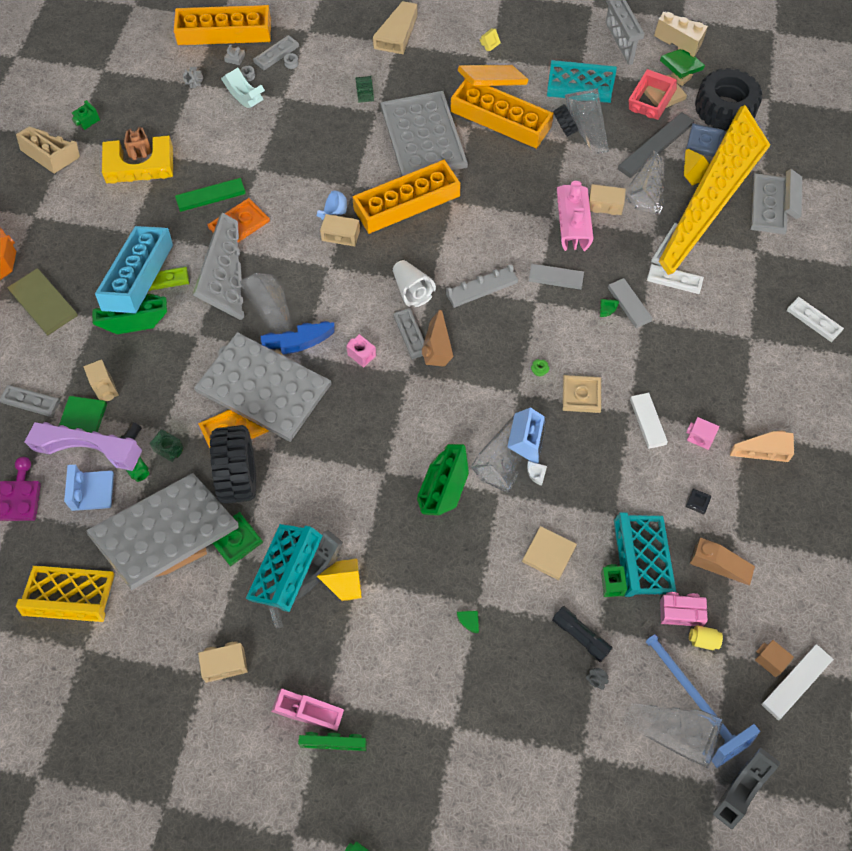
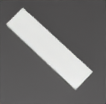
M816 644L761 705L777 720H780L834 659Z

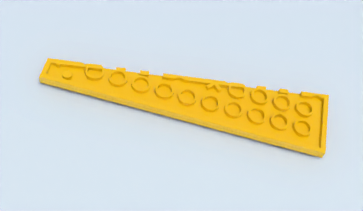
M746 105L741 106L658 261L668 275L675 272L770 147V143Z

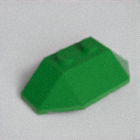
M146 294L136 313L101 311L100 307L95 308L92 312L93 325L117 335L152 329L167 313V299L164 296Z
M447 444L444 448L445 450L430 464L417 496L422 514L441 515L456 508L469 475L464 444Z

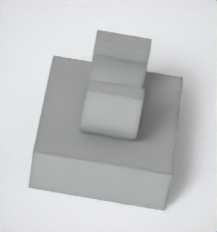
M229 45L227 54L224 57L225 62L240 65L246 55L245 50H241L239 47L233 48L232 45Z

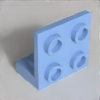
M76 464L68 465L64 502L71 511L111 508L113 471L83 473Z

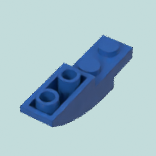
M323 321L319 324L303 323L297 326L298 332L296 333L292 331H287L283 334L268 333L261 336V343L269 349L281 348L283 355L299 352L321 343L334 334V322Z

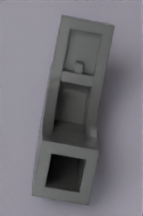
M329 530L324 531L322 534L323 537L295 601L310 592L321 581L317 576L333 565L340 556L338 551L343 542Z
M760 747L735 776L712 815L733 830L745 816L751 801L759 789L779 767L780 762Z

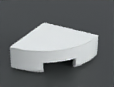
M528 461L527 471L530 474V478L532 477L535 483L542 485L547 466Z

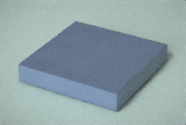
M692 124L686 149L714 157L724 138L725 130Z

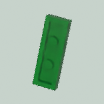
M305 732V735H299L298 745L300 748L366 751L367 741L360 734H349V737H340L338 733H327V736H318L316 732Z

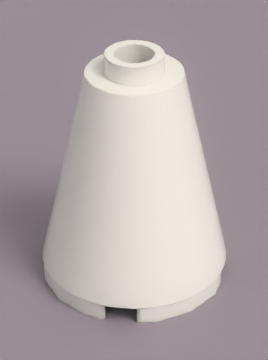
M401 260L394 265L393 273L404 303L409 307L410 305L419 307L427 303L432 298L433 290L434 292L436 290L434 281L405 260Z

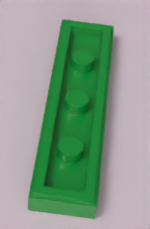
M241 178L175 195L179 210L182 212L246 193Z

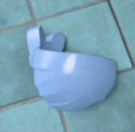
M331 191L326 200L324 211L318 210L316 216L324 220L325 214L337 216L345 214L347 210L346 197L340 191Z

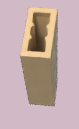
M401 2L374 34V49L404 54L417 18V4Z

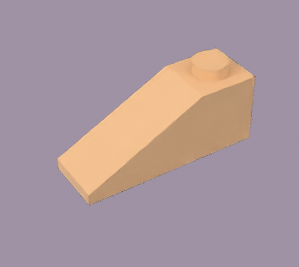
M773 431L734 444L730 451V456L789 462L794 455L793 433L785 431Z

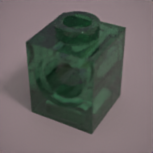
M355 77L358 103L374 101L372 77Z
M163 429L149 443L155 453L171 462L182 454L184 448L180 439Z

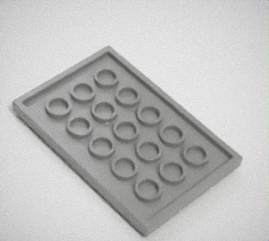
M443 91L380 102L401 176L444 159L452 171L468 168V162Z
M237 332L194 388L196 392L291 442L331 386V380Z
M192 473L87 530V534L128 587L133 590L236 530L238 522Z

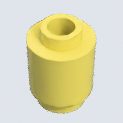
M696 625L694 629L691 628L689 641H692V646L708 650L721 648L723 635L717 629Z

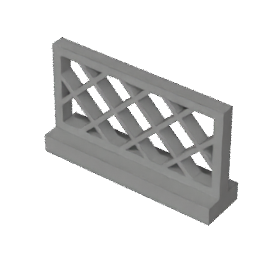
M605 0L608 4L605 23L628 65H631L634 62L638 40L644 39L645 34L626 0Z

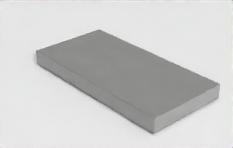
M754 173L750 230L786 234V177Z

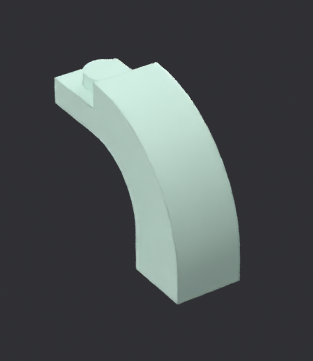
M239 68L221 78L232 96L244 107L251 108L264 100L260 94L265 91L263 86L252 87L246 81Z

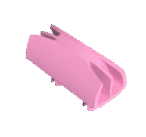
M573 181L571 185L557 187L561 242L565 251L570 240H572L574 250H576L579 241L584 251L589 248L593 241L588 188L582 186V183L579 181Z

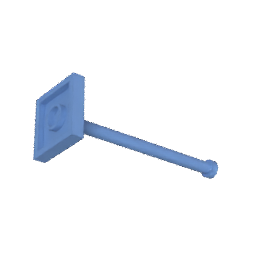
M653 635L646 640L647 645L652 646L724 738V745L718 748L711 760L716 768L726 763L754 742L760 733L755 724L739 735L732 736L658 642V637Z

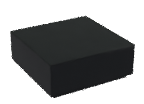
M693 488L685 507L704 515L712 496Z

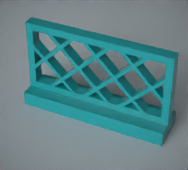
M551 60L547 96L611 103L617 66ZM554 67H561L563 70L557 72ZM574 68L578 69L579 71L574 74L570 70ZM594 70L596 73L589 75L587 71ZM612 72V74L608 77H606L603 73ZM567 73L570 77L564 79L561 75ZM583 74L586 78L581 81L578 76ZM597 76H600V77L602 78V80L599 81V82H596V81L594 80V78H596ZM574 79L577 83H569V82ZM604 83H607L609 86H601V85L604 84Z
M620 512L614 519L620 566H624L627 585L625 597H632L635 594H666L668 592H676L664 517L628 515V513ZM630 521H636L642 526L638 533L631 527ZM649 522H658L659 531L657 533L648 526ZM643 529L653 536L649 542L640 535ZM636 538L645 545L641 552L634 546L633 541ZM655 538L662 543V550L660 552L651 545ZM646 548L656 555L652 561L643 554ZM639 557L648 564L644 571L637 566L636 560ZM658 557L665 562L666 568L663 571L654 564ZM650 567L659 574L655 581L646 574ZM641 577H644L652 584L648 589L640 588L639 580ZM663 577L668 581L669 588H662L657 583L658 580Z
M279 524L246 599L290 612L323 535L311 526H304L302 528ZM284 531H288L289 536L281 540ZM300 535V538H299L298 542L296 543L295 538ZM291 541L292 546L284 550L283 546ZM280 550V555L273 559L274 553ZM292 553L291 558L288 561L287 556H289ZM283 560L284 565L276 570L275 564ZM271 568L272 573L265 577L266 571ZM281 573H283V576H282L281 580L279 581L278 575H280ZM274 579L275 584L267 588V583ZM262 587L263 593L256 597L257 590ZM275 591L274 596L271 600L270 594H272Z

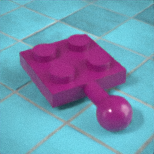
M22 456L15 461V468L18 470L16 481H0V521H35L41 483L39 481H25L26 471L31 468V461L29 458Z

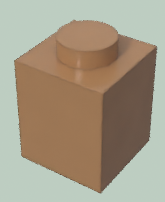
M772 640L769 644L764 642L756 652L759 655L755 661L774 677H777L792 661L794 656Z

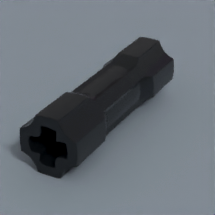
M562 606L554 615L552 621L572 635L599 662H602L613 649L603 638L597 636L577 619V616L567 607Z

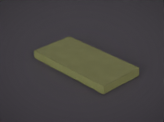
M38 268L7 287L47 336L78 316L76 311Z

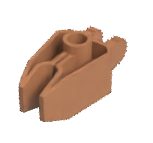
M138 127L135 133L132 129L126 131L124 144L128 156L133 160L146 158L152 151L143 128Z

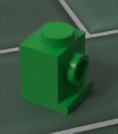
M87 100L84 101V105L71 112L74 124L84 130L100 121L97 110Z
M609 564L603 567L601 571L603 597L624 596L627 591L624 566ZM613 579L616 583H609V580Z

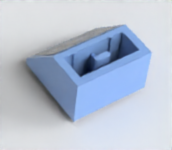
M532 408L515 413L507 447L529 461L538 464L545 433V417Z

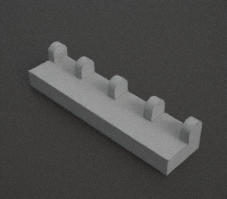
M510 263L507 265V268L499 271L495 269L493 273L483 277L479 275L477 279L468 283L463 281L460 286L452 289L448 287L446 288V295L455 308L518 283V278L513 272V265Z

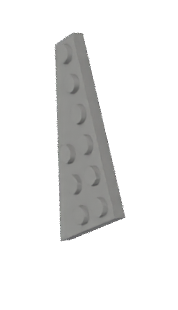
M221 213L193 296L242 320L244 318V311H242L243 297H241V263L238 259L240 255V249H238L237 244L239 239L238 221Z

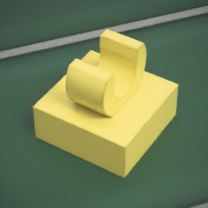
M492 28L479 39L481 45L485 46L486 51H491L501 43L496 29Z

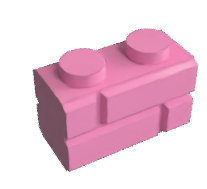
M677 592L666 593L660 600L661 624L704 626L707 623L706 598L700 597L699 594L695 593L688 594L687 596H679Z

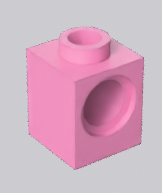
M359 334L355 339L352 338L348 342L347 353L348 356L364 368L376 357V348Z
M697 417L695 423H690L686 433L689 434L687 441L709 450L720 426Z

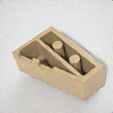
M663 12L658 20L654 36L669 45L671 43L678 46V50H685L694 57L703 43L708 26L701 22L691 21L685 17L675 16L670 12Z
M28 127L16 134L20 150L52 173L58 172L80 157L77 142L75 141L68 142L60 136H49L48 132Z

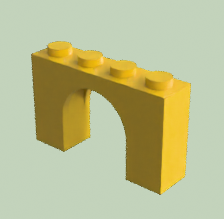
M170 136L153 137L152 155L148 160L140 164H128L123 161V149L119 140L103 142L102 175L105 182L115 184L117 182L173 177V145Z

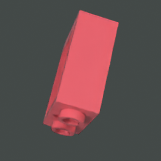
M647 69L628 100L629 110L646 115L648 118L659 120L677 90V79ZM648 86L666 92L658 107L639 101Z

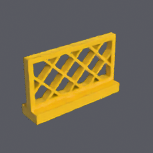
M33 566L22 599H18L16 608L22 616L104 622V610L112 586L114 572ZM38 572L48 575V577L38 583L35 580ZM61 574H66L68 577L66 580L59 584L55 582L54 578ZM80 576L88 578L87 581L79 586L74 581ZM101 577H106V583L97 587L94 582ZM52 581L55 587L44 593L41 587ZM72 582L76 588L64 594L61 588ZM92 584L95 590L85 596L81 590ZM37 589L42 593L36 599H29L30 594ZM59 590L62 597L56 601H50L48 597ZM78 592L83 597L77 602H70L68 598ZM97 594H100L102 597L100 604H91L88 601Z

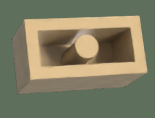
M592 184L589 194L590 211L622 215L626 189Z
M325 214L320 229L321 239L326 242L356 246L360 224L359 220L354 218Z
M102 360L83 366L89 383L99 400L110 401L114 397L119 396L113 379Z
M229 642L225 644V647H208L204 649V652L198 653L202 679L206 683L248 673L245 651L241 643Z

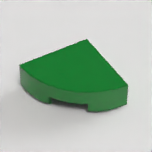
M601 299L600 317H607L613 314L618 307L619 301Z
M478 611L457 612L458 621L464 628L470 632L479 633Z

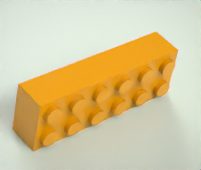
M269 5L176 8L174 34L177 45L271 42Z
M465 79L451 97L452 113L536 149L552 127L554 113L490 86H473Z
M444 159L352 196L354 211L368 234L460 197V182Z

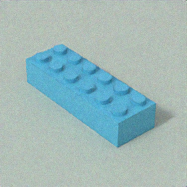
M134 227L95 293L101 311L136 313L173 246L168 228Z

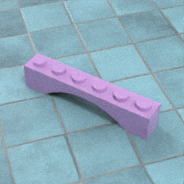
M34 422L25 440V443L33 451L45 454H52L72 447L96 449L105 454L107 459L116 468L131 471L134 470L142 452L137 442L131 438L121 439L115 435L105 436L95 431L89 433L79 428L73 430L63 425L57 427L47 422L43 424Z

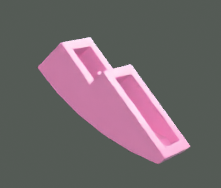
M280 689L271 712L314 726L337 731L344 709L306 695L301 696Z

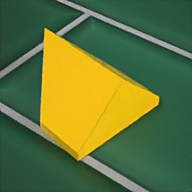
M686 149L684 176L691 185H695L701 182L710 164L703 155Z
M358 559L337 561L317 576L341 601L362 598Z

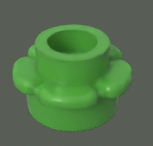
M537 359L533 362L531 370L536 376H544L549 372V366L545 360Z

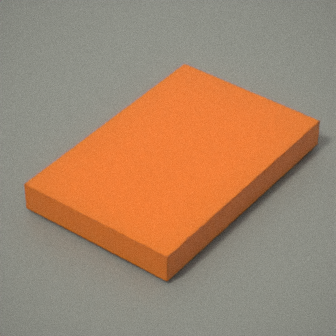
M250 198L225 213L238 221L239 239L237 243L270 222V218ZM218 218L208 224V228L213 233Z

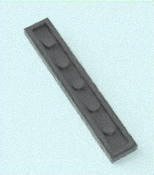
M681 112L619 164L618 170L629 178L633 177L694 124V120Z

